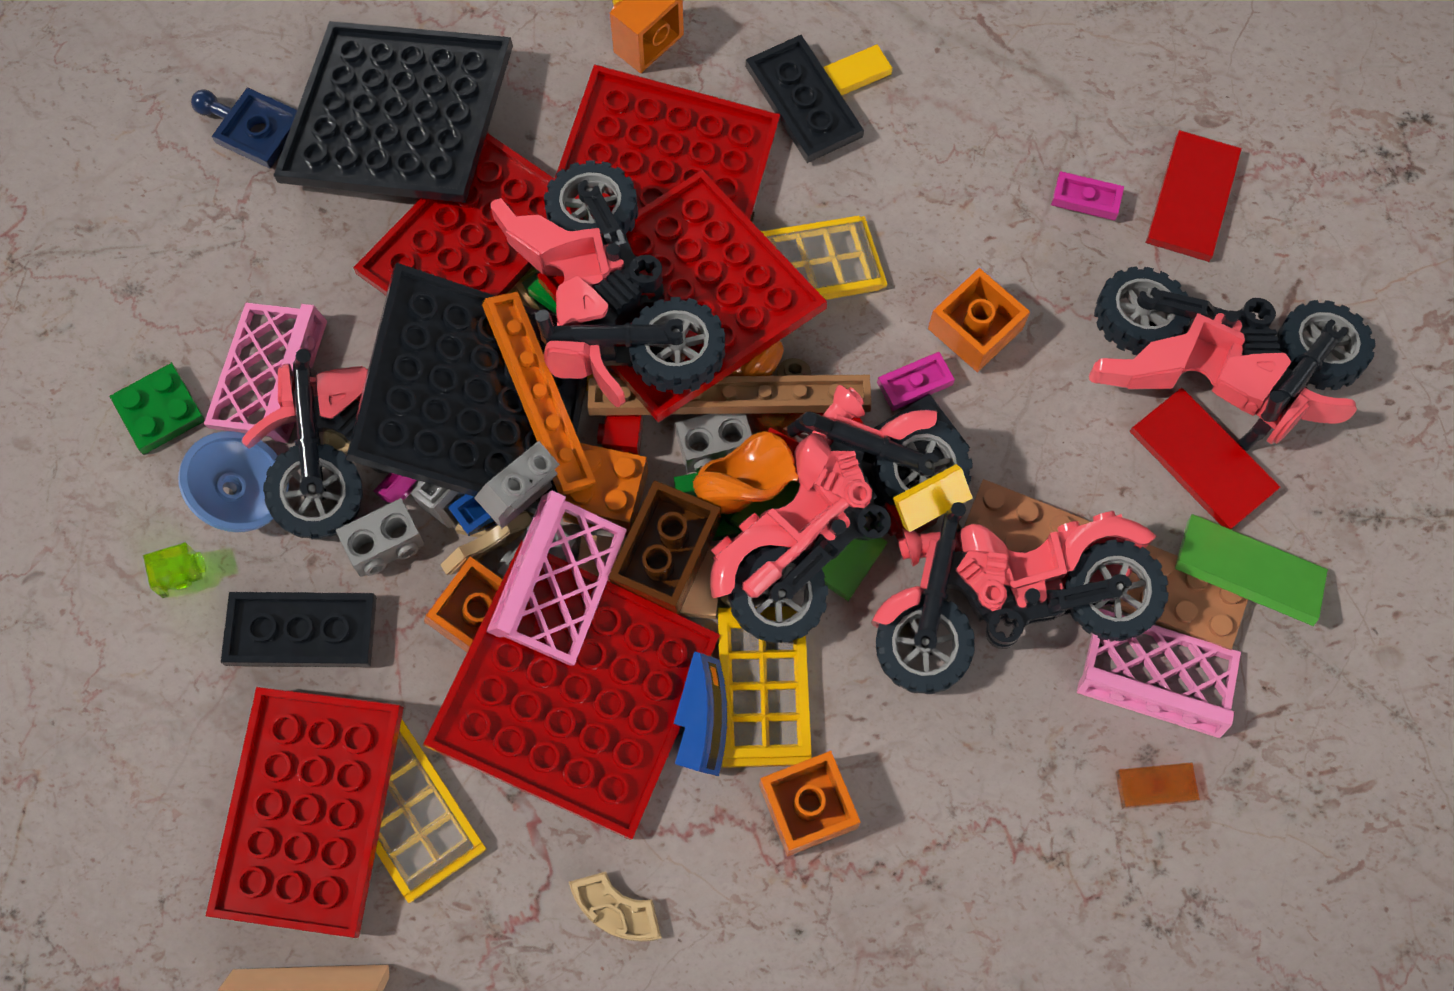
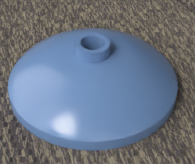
M233 431L213 433L195 442L181 462L178 482L186 505L200 520L220 530L248 532L261 528L273 520L265 505L263 485L267 478V470L275 463L278 455L261 440L255 446L248 449L241 442L245 434ZM223 488H230L234 494H226L223 491Z

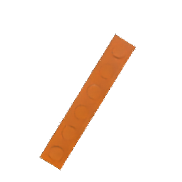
M518 291L485 298L482 307L537 442L540 441L560 464L555 469L558 474L553 478L558 493L567 495L591 488L596 483V480L554 378L545 363L544 354Z

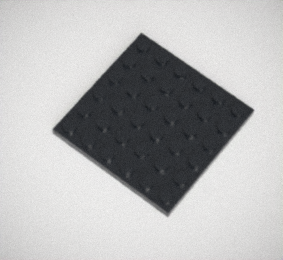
M329 21L274 173L276 181L280 184L466 203L513 48L511 37Z
M399 263L395 264L346 460L475 497L487 482L537 443L482 307L485 298L494 297L495 295ZM523 305L544 354L546 344L541 340V332L535 319V314L539 310ZM550 314L553 325L557 326V316ZM552 374L577 434L587 377L583 379L558 378ZM553 479L551 480L552 487L542 496L552 490L558 493ZM541 497L524 511L535 514Z

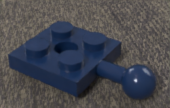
M248 87L232 108L218 102L216 96L206 89L196 91L191 98V105L196 113L203 116L215 114L224 119L212 135L216 144L269 169L283 151L297 112L296 109ZM266 124L265 129L261 132H251L254 125Z

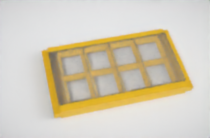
M858 215L761 231L826 300L879 291L888 285L865 216L860 217Z
M782 606V621L791 618L797 611L790 606ZM767 607L760 613L765 618L776 621L775 607ZM718 608L719 660L724 676L727 699V732L722 768L793 766L810 759L812 754L806 635L785 643L760 640L741 628L737 619L732 615V608Z
M402 719L376 853L400 892L410 904L487 849Z

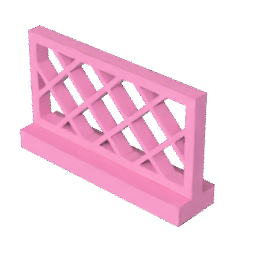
M245 303L204 421V425L207 428L247 433L255 425L250 424L247 419L249 415L263 407L266 411L264 417L281 408L278 403V368L282 367L283 364H290L294 376L293 362L295 361L296 352L300 349L309 351L311 355L309 366L312 368L324 334L327 320L314 305L301 304L300 309ZM254 314L265 315L268 321L252 331L250 324ZM289 318L296 319L294 328L282 334L278 325ZM274 329L279 338L262 348L257 339ZM253 342L258 351L242 361L239 357L242 349ZM284 345L286 349L284 358L273 365L268 355ZM264 359L268 369L252 378L247 369ZM243 372L248 382L231 391L229 388L231 380ZM274 376L276 380L274 388L265 395H262L257 386ZM253 389L258 399L242 409L237 399ZM232 403L237 413L227 420H218L221 410ZM295 422L282 425L266 436L271 437L275 442L288 443Z
M552 490L541 497L486 632L497 637L504 636L573 666L581 650L627 529L565 501L566 496ZM564 512L577 517L581 532L568 537L565 536L560 524ZM587 522L595 526L589 528ZM600 528L614 534L609 549L598 552L591 532ZM555 534H557L559 540L553 542ZM584 535L592 556L576 562L568 541ZM561 544L569 565L552 571L547 554L550 548ZM607 554L603 563L600 556ZM594 559L599 575L595 583L585 586L578 565ZM542 566H543V569H544V571H545V574L542 575V576H539L540 571H541ZM571 569L579 589L562 596L554 575ZM547 578L555 599L538 605L533 589L536 582ZM593 588L591 596H589L587 590ZM581 593L586 609L583 616L572 620L564 599ZM529 601L532 608L525 611ZM558 603L565 623L548 630L540 609ZM534 612L542 633L530 638L517 632L522 616ZM580 622L579 627L576 631L574 624ZM566 627L573 641L568 654L556 649L550 635ZM544 637L546 644L537 641V639Z
M1099 609L1103 614L1115 617L1114 612ZM1156 625L1142 633L1152 636L1159 648L1148 653L1144 651L1136 637L1124 641L1110 642L1109 639L1097 638L1098 636L1092 633L1083 675L1079 680L1077 688L1078 694L1217 738H1221L1232 726L1234 711H1231L1241 652L1233 649L1228 650L1213 643ZM1128 641L1138 658L1125 664L1115 647ZM1099 642H1101V644L1103 645L1100 648H1098ZM1177 645L1188 647L1194 659L1181 664L1171 648ZM1107 652L1117 668L1106 671L1094 667L1096 656ZM1164 653L1174 669L1161 675L1151 661V658ZM1216 656L1229 660L1227 672L1218 676L1207 659ZM1143 663L1153 679L1146 683L1138 681L1129 669ZM1198 663L1210 679L1199 686L1194 683L1186 669ZM1178 674L1189 691L1183 694L1173 692L1165 680ZM1214 685L1222 696L1221 707L1208 703L1201 691Z

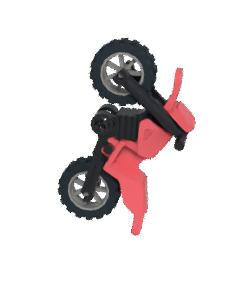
M588 160L586 164L579 165V162L571 164L570 168L566 171L564 169L560 170L556 174L557 178L550 180L547 186L548 192L544 194L547 219L540 215L516 217L502 198L491 202L493 218L506 235L508 243L543 275L564 276V282L558 286L556 291L557 326L553 325L547 310H539L535 314V319L541 332V340L546 344L544 360L548 369L555 377L583 379L593 374L598 386L614 406L620 407L626 402L624 392L605 366H628L633 368L637 375L641 374L642 381L648 386L653 384L656 386V390L665 393L666 390H673L674 394H681L683 390L690 389L691 392L698 390L701 384L704 382L708 384L714 379L715 372L719 373L723 365L722 359L725 358L724 328H721L719 317L717 315L713 316L712 309L707 305L701 306L697 303V300L691 298L685 301L681 300L680 297H671V301H665L660 261L651 255L636 257L632 252L626 238V233L634 229L635 219L638 218L637 195L632 179L629 176L625 177V172L621 168L617 167L615 169L611 167V163L602 161V164L595 163V160ZM606 193L610 196L604 198L602 194ZM616 205L611 212L609 206ZM567 207L579 208L572 214L566 210ZM646 270L647 273H652L653 276L643 275L639 272ZM642 293H654L655 296L649 299L647 295H642ZM689 330L698 334L696 336L686 338V335ZM704 343L700 353L689 348ZM617 344H625L626 346H617ZM686 356H687V357H689L691 360L685 361L684 359H685Z
M1137 266L1129 267L1125 272L1119 270L1114 274L1113 278L1110 277L1106 281L1100 292L1094 310V316L1098 317L1096 324L1099 331L1103 330L1105 339L1108 342L1113 341L1116 343V348L1125 351V349L1130 350L1133 355L1137 356L1134 359H1099L1095 362L1089 374V380L1093 383L1128 389H1173L1178 378L1184 372H1200L1210 380L1213 385L1212 392L1252 416L1256 414L1260 417L1255 425L1237 442L1246 452L1258 441L1262 440L1271 428L1274 430L1266 441L1270 444H1278L1300 419L1318 423L1337 424L1349 420L1357 411L1356 403L1352 399L1323 396L1305 387L1308 384L1315 385V389L1325 390L1326 387L1331 388V390H1339L1343 385L1348 387L1362 375L1374 357L1375 352L1372 351L1376 347L1375 339H1371V328L1369 325L1365 326L1362 321L1364 319L1358 313L1354 315L1349 311L1350 308L1345 305L1339 307L1334 305L1335 302L1325 300L1324 303L1312 300L1307 305L1302 303L1289 313L1277 332L1276 329L1269 328L1276 316L1275 308L1269 301L1263 298H1252L1245 303L1241 310H1224L1212 306L1207 300L1189 297L1186 291L1182 292L1180 289L1182 285L1177 280L1172 281L1168 278L1169 275L1162 271L1160 273L1154 272V268L1144 267V269H1138ZM1127 298L1131 304L1120 302V300ZM1124 312L1131 313V316L1127 317ZM1157 312H1163L1164 315H1165V318L1161 317L1160 315H1158V314H1156V313H1157ZM1308 331L1312 338L1303 336L1302 332ZM1338 346H1344L1345 351L1339 348ZM1333 356L1337 357L1341 361H1334Z
M300 349L296 352L295 361L293 362L294 376L290 364H283L282 367L278 368V403L281 408L270 413L255 424L244 435L241 442L250 449L274 429L296 422L298 439L295 440V446L290 447V450L284 454L278 455L275 463L267 470V478L263 485L264 500L271 516L284 530L300 538L317 540L336 535V529L351 523L360 509L363 490L356 466L352 461L346 460L347 455L328 444L322 445L319 432L328 431L335 433L343 438L346 443L350 444L368 369L363 366L333 369L317 374L309 366L311 357L309 351ZM322 467L334 473L324 481ZM371 467L378 473H389L387 471ZM293 476L300 482V490L286 492L288 482ZM339 480L341 495L329 493L325 487ZM304 496L305 500L296 512L291 507L287 498ZM328 498L338 501L334 509L326 514L321 500L325 501ZM311 501L316 503L320 513L319 517L303 515Z

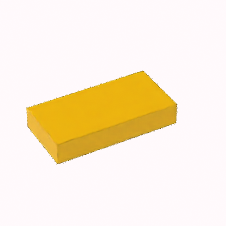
M878 44L823 67L841 96L892 74V66Z
M957 464L893 497L902 524L908 532L943 515L954 503H965L972 499L963 470Z

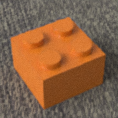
M623 0L617 2L610 12L614 53L641 74L684 35L683 0Z
M978 268L933 310L928 330L978 373L1023 330L1030 311L982 269Z
M580 443L596 483L591 488L567 494L565 501L627 529L625 535H628L637 517L648 476L647 457ZM564 512V522L579 525L577 517ZM587 522L588 527H594V526H595V525L590 524V523Z
M470 556L426 614L424 622L465 652H468L502 578Z
M832 751L760 778L759 787L787 857L856 830L861 823Z

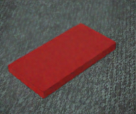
M1179 130L1175 137L1145 243L1210 262L1214 254L1242 148Z
M1182 387L1130 430V433L1221 526L1228 529H1233L1280 488L1263 468Z

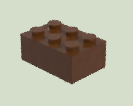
M654 480L608 576L609 581L679 615L722 521L721 507Z

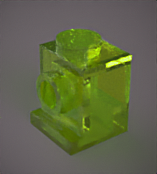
M186 542L143 555L150 589L161 598L169 596V589L182 590L190 587L192 582L203 579L202 573L206 572V564L201 552H195Z

